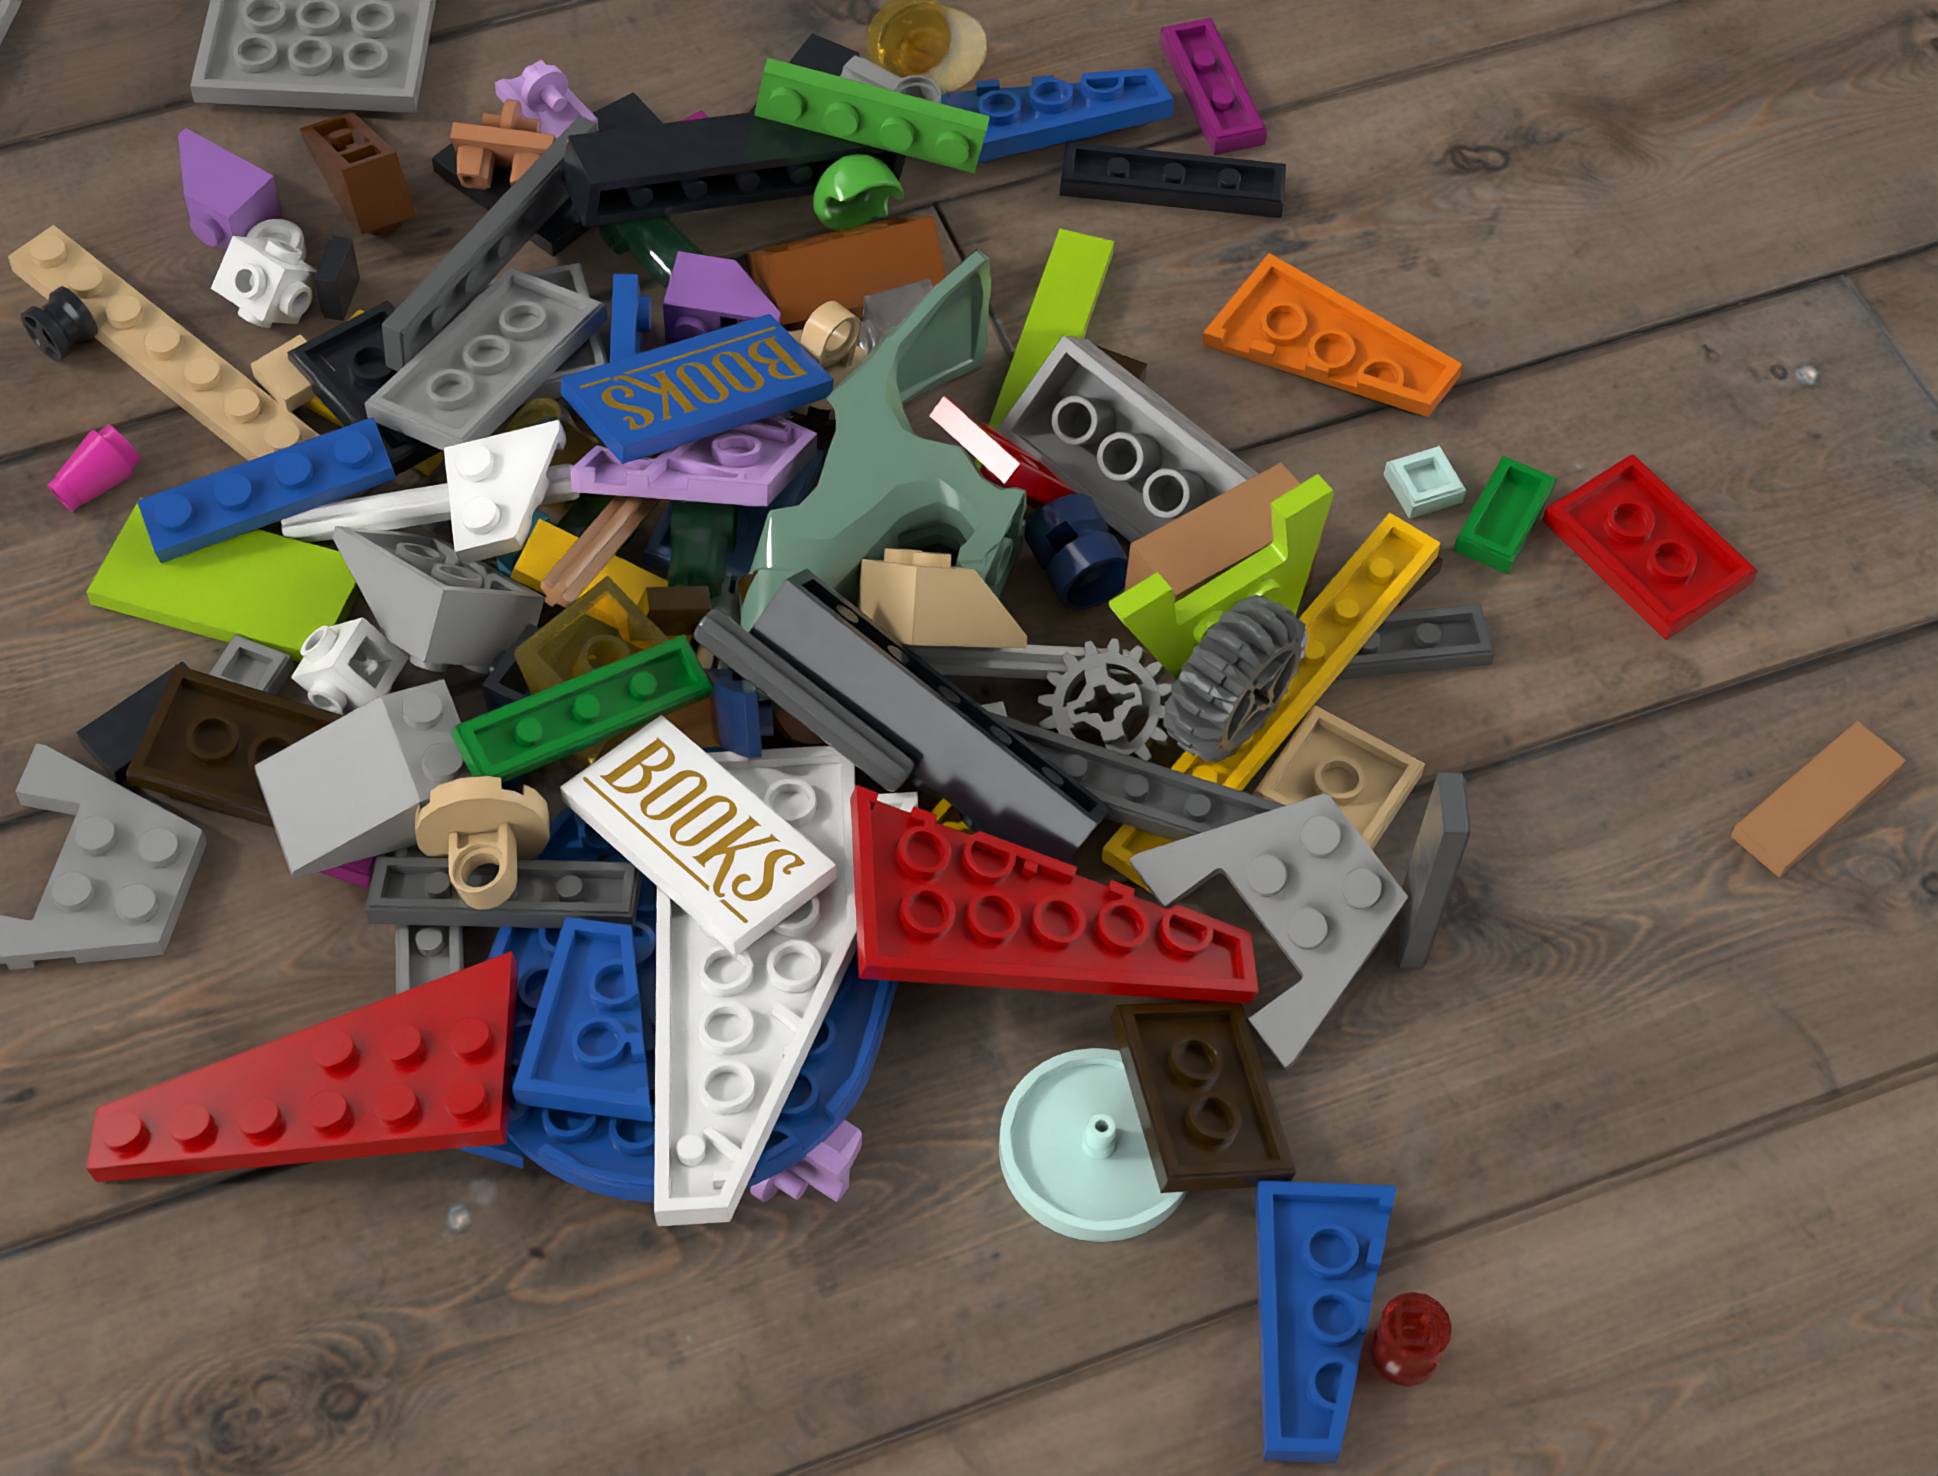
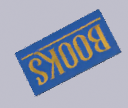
M767 314L561 377V395L622 464L826 399L833 391L834 379L771 314Z

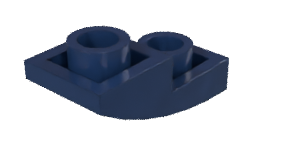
M731 668L708 670V678L714 687V691L710 695L713 738L721 747L737 755L747 758L762 757V737H774L772 700L770 698H759V690L747 680L734 681L733 669Z

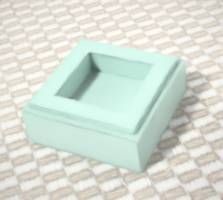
M1440 446L1386 462L1384 477L1409 519L1463 503L1466 489Z

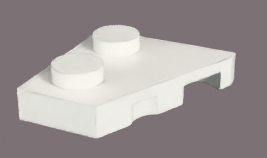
M559 420L444 448L454 551L462 564L523 550L533 526V512L542 503L550 484L545 475L555 449L563 450L567 441L566 433Z

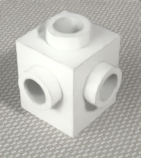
M233 236L211 289L239 306L238 315L252 324L265 328H270L272 323L298 324L301 315L308 309L312 301V290L315 285L314 278L317 270L300 260L302 252L285 241L275 238H269L268 240Z
M362 617L330 627L324 625L316 629L304 642L300 651L304 658L291 678L308 692L309 700L317 708L340 715H347L375 698L389 694L392 684L409 657Z

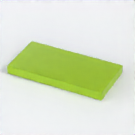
M138 502L86 591L91 605L228 643L231 642L235 635L290 655L292 660L301 662L304 658L300 651L307 638L321 626L326 625L330 627L344 623L361 592L340 551L259 529L160 563L154 552Z

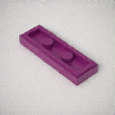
M1212 18L1162 27L1159 42L1213 155L1265 145L1267 129Z

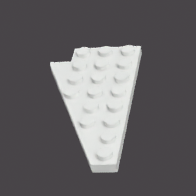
M830 745L762 749V757L747 758L730 751L707 754L837 864L838 879L737 956L732 954L657 886L654 1213L657 1226L730 1222L857 949L850 797L856 787L855 765ZM917 792L878 794L877 801L904 811L911 812L913 806L918 808Z

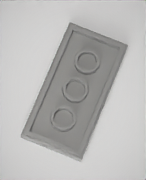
M510 267L365 402L368 419L373 417L376 423L443 451L445 447L486 438L608 320L606 305Z

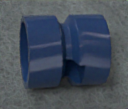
M1069 494L1046 504L1031 517L1024 531L1026 542L1042 569L1047 570L1046 576L1065 608L1074 611L1087 610L1099 606L1118 594L1125 587L1128 558L1114 535L1109 534L1110 528L1092 498L1084 494Z

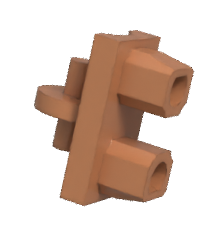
M512 99L505 101L501 115L483 113L481 125L453 122L450 139L457 154V176L461 185L467 188L483 190L490 188L494 166L512 168L510 185L512 187L556 140L555 135L540 133V120L522 118L521 102Z

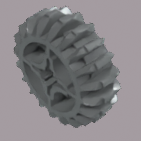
M1256 594L1237 602L1231 611L1222 613L1219 622L1214 627L1208 628L1206 636L1200 644L1194 646L1189 660L1181 666L1182 672L1179 678L1171 685L1172 695L1165 702L1166 713L1163 726L1167 728V734L1178 741V746L1193 756L1197 754L1207 762L1213 761L1217 763L1226 759V757L1236 754L1245 741L1249 740L1258 729L1264 727L1267 718L1272 712L1277 711L1278 703L1289 692L1288 687L1292 679L1299 673L1298 665L1305 657L1308 633L1305 631V624L1294 617L1295 613L1279 602L1276 603L1273 600Z

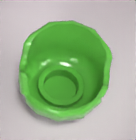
M865 154L843 156L829 166L819 179L812 197L813 208L818 219L826 228L838 231L866 224L874 217H887L889 197L893 195L897 200L904 199V191L893 172L882 160Z

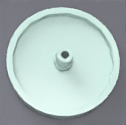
M1089 1048L1057 1055L1030 1071L1010 1095L1003 1112L999 1136V1157L1002 1172L1015 1199L1033 1218L1044 1226L1079 1240L1093 1242L1119 1241L1135 1237L1155 1228L1165 1221L1184 1200L1188 1192L1160 1193L1120 1051Z

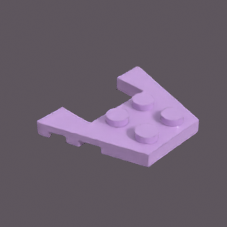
M773 415L665 450L656 459L643 457L622 464L608 448L596 445L571 468V491L767 507L817 455V433L780 416Z

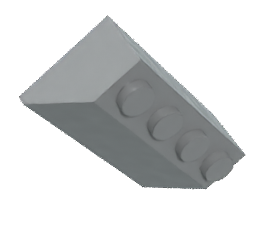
M1063 335L997 429L999 433L1011 442L1038 458L1077 494L1091 497L1104 520L1131 543L1258 475L1257 472L1092 342L1083 338Z

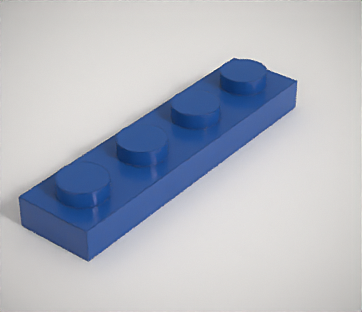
M372 417L137 500L154 552L160 563L397 478L375 420Z

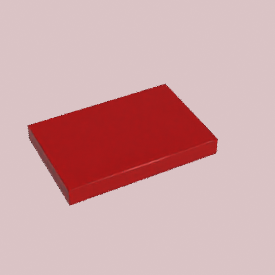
M1634 454L1629 455L1548 506L1543 515L1542 521L1665 640H1668L1751 585L1758 572L1752 564Z

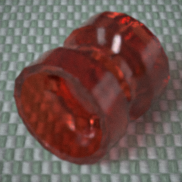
M1409 1292L1399 1294L1390 1300L1381 1313L1370 1345L1372 1363L1380 1375L1393 1384L1407 1387L1422 1384L1431 1378L1438 1368L1442 1355L1451 1340L1452 1324L1448 1312L1439 1301L1427 1294ZM1405 1326H1413V1327H1416L1414 1330H1413V1329H1403V1327H1405Z

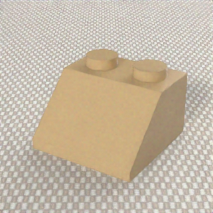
M885 548L884 560H861L858 609L901 643L924 646L1026 649L1027 635L975 569L951 566V554Z

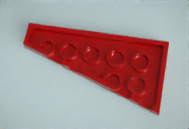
M856 785L850 797L859 978L1244 1004H1250L1259 992L1250 931L1177 904L1170 909L1133 896L1134 888L1113 880L1110 881L1108 886L1076 875L1077 867L982 831L973 835L963 833L935 822L936 814L913 806L911 812H907L877 801L879 793Z
M512 951L96 1107L86 1169L96 1182L507 1144L519 970L517 960Z

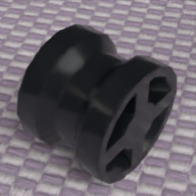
M63 286L52 291L49 294V302L42 307L32 306L21 313V320L28 335L44 354L57 362L70 354L71 345L75 342L89 341L98 334L97 324L91 312L76 294Z

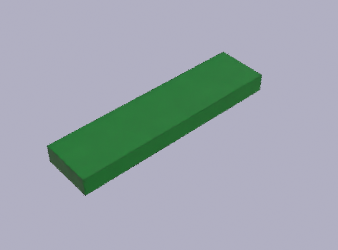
M685 634L458 724L454 726L450 735L472 777L501 778V783L649 723L660 715L666 716L710 697L714 687Z

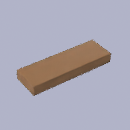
M1857 720L1737 823L1731 837L1780 878L1898 775L1907 760Z

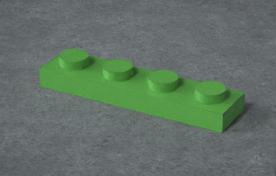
M767 58L754 114L757 117L970 173H975L990 116L771 58Z

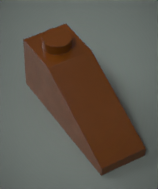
M353 111L300 128L304 142L344 215L362 235L368 233L369 235L378 236L391 233L400 228L401 221L416 216L396 151Z

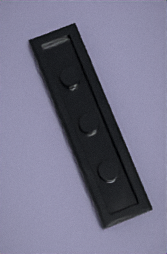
M1066 141L1060 196L1281 218L1284 206L1286 164Z

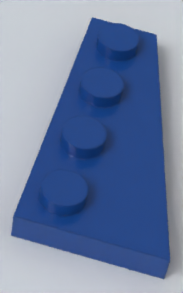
M1154 68L1083 73L1078 83H1067L1050 75L1031 77V86L1000 88L999 79L976 81V90L950 92L949 83L938 84L941 89V104L990 116L978 163L990 162L996 158L1030 150H1041L1066 141L1092 138L1102 133L1132 126H1144L1153 121L1173 117L1174 98Z
M1258 1181L1255 1206L1263 1461L1337 1462L1397 1186Z

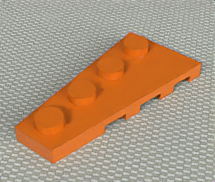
M1268 253L1203 332L1204 346L1425 417H1429L1461 377L1463 365Z

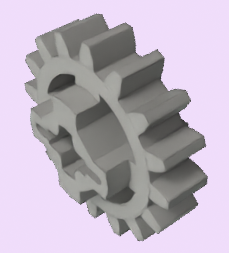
M1113 638L1108 645L1107 653H1099L1092 641L1085 642L1086 657L1079 661L1070 653H1064L1062 658L1068 668L1065 674L1061 675L1048 671L1045 676L1056 690L1054 694H1046L1038 698V703L1042 708L1053 711V716L1042 720L1040 727L1075 739L1077 738L1073 733L1079 732L1084 734L1093 732L1102 737L1106 749L1135 758L1139 757L1141 760L1154 763L1152 754L1148 750L1149 746L1153 742L1158 745L1168 746L1171 742L1166 733L1160 729L1166 713L1163 702L1167 701L1172 695V684H1156L1165 673L1162 664L1157 661L1143 667L1146 652L1142 647L1137 645L1130 651L1128 656H1124L1121 643L1118 639ZM1110 669L1128 672L1138 678L1143 684L1137 685V683H1132L1125 686L1113 679ZM1086 678L1087 683L1079 698L1069 702L1075 687L1081 680ZM1112 696L1119 706L1114 708L1115 719L1105 722L1100 714L1096 712L1102 710L1103 704L1101 699ZM1148 715L1145 726L1131 741L1129 733L1137 719Z

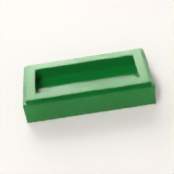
M1503 455L1458 534L1453 551L1505 574H1509L1553 494L1558 478Z

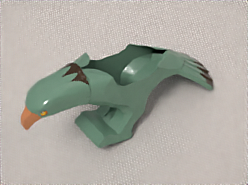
M978 249L945 276L901 323L893 326L826 398L835 410L836 433L832 439L818 486L800 505L769 511L750 572L738 581L740 626L748 632L783 582L805 569L810 570L851 604L854 603L859 595L861 560H884L885 548L918 550L936 543L959 552L956 567L975 569L999 600L1024 542L1026 520H1023V514L1026 510V491L1018 487L1005 489L985 479L964 447L928 440L916 435L902 406L945 382L983 367L988 343L987 320L989 315V298L991 296L990 258ZM759 690V698H768ZM772 701L774 729L793 747L829 746Z

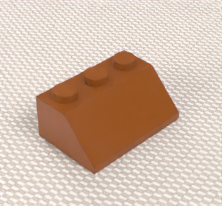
M906 214L744 252L747 266L755 284L781 312V325L788 324L789 332L804 329L812 313L828 301L840 303L858 318L877 313V302L898 298L899 306L918 304L946 276L934 216Z

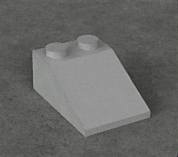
M335 526L333 540L387 640L411 654L410 662L420 668L445 672L449 664L462 665L475 672L488 674L494 658L501 651H508L529 623L536 627L538 625L545 599L544 596L480 560L462 564L454 551V545L437 535Z
M444 679L381 695L255 765V773L293 879L342 866L345 863L417 845L415 811L420 804L424 807L429 804L430 791L438 785L460 778L472 777L450 735L454 726L461 724Z

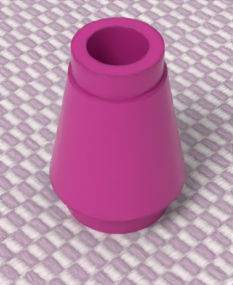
M107 424L99 432L91 430L55 475V478L47 484V487L69 511L74 512L79 506L85 505L134 476L132 469L142 460L132 445L115 428Z

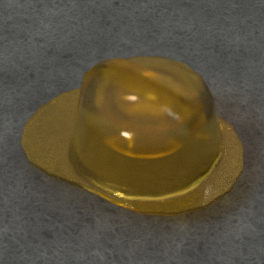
M893 0L883 6L871 21L867 34L868 54L874 64L901 78L912 75L931 78L939 85L941 95L958 91L970 83L982 69L988 52L986 34L977 20L964 12L933 0Z

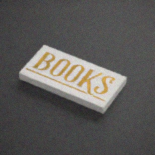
M662 715L560 786L562 801L735 956L838 879L837 864Z

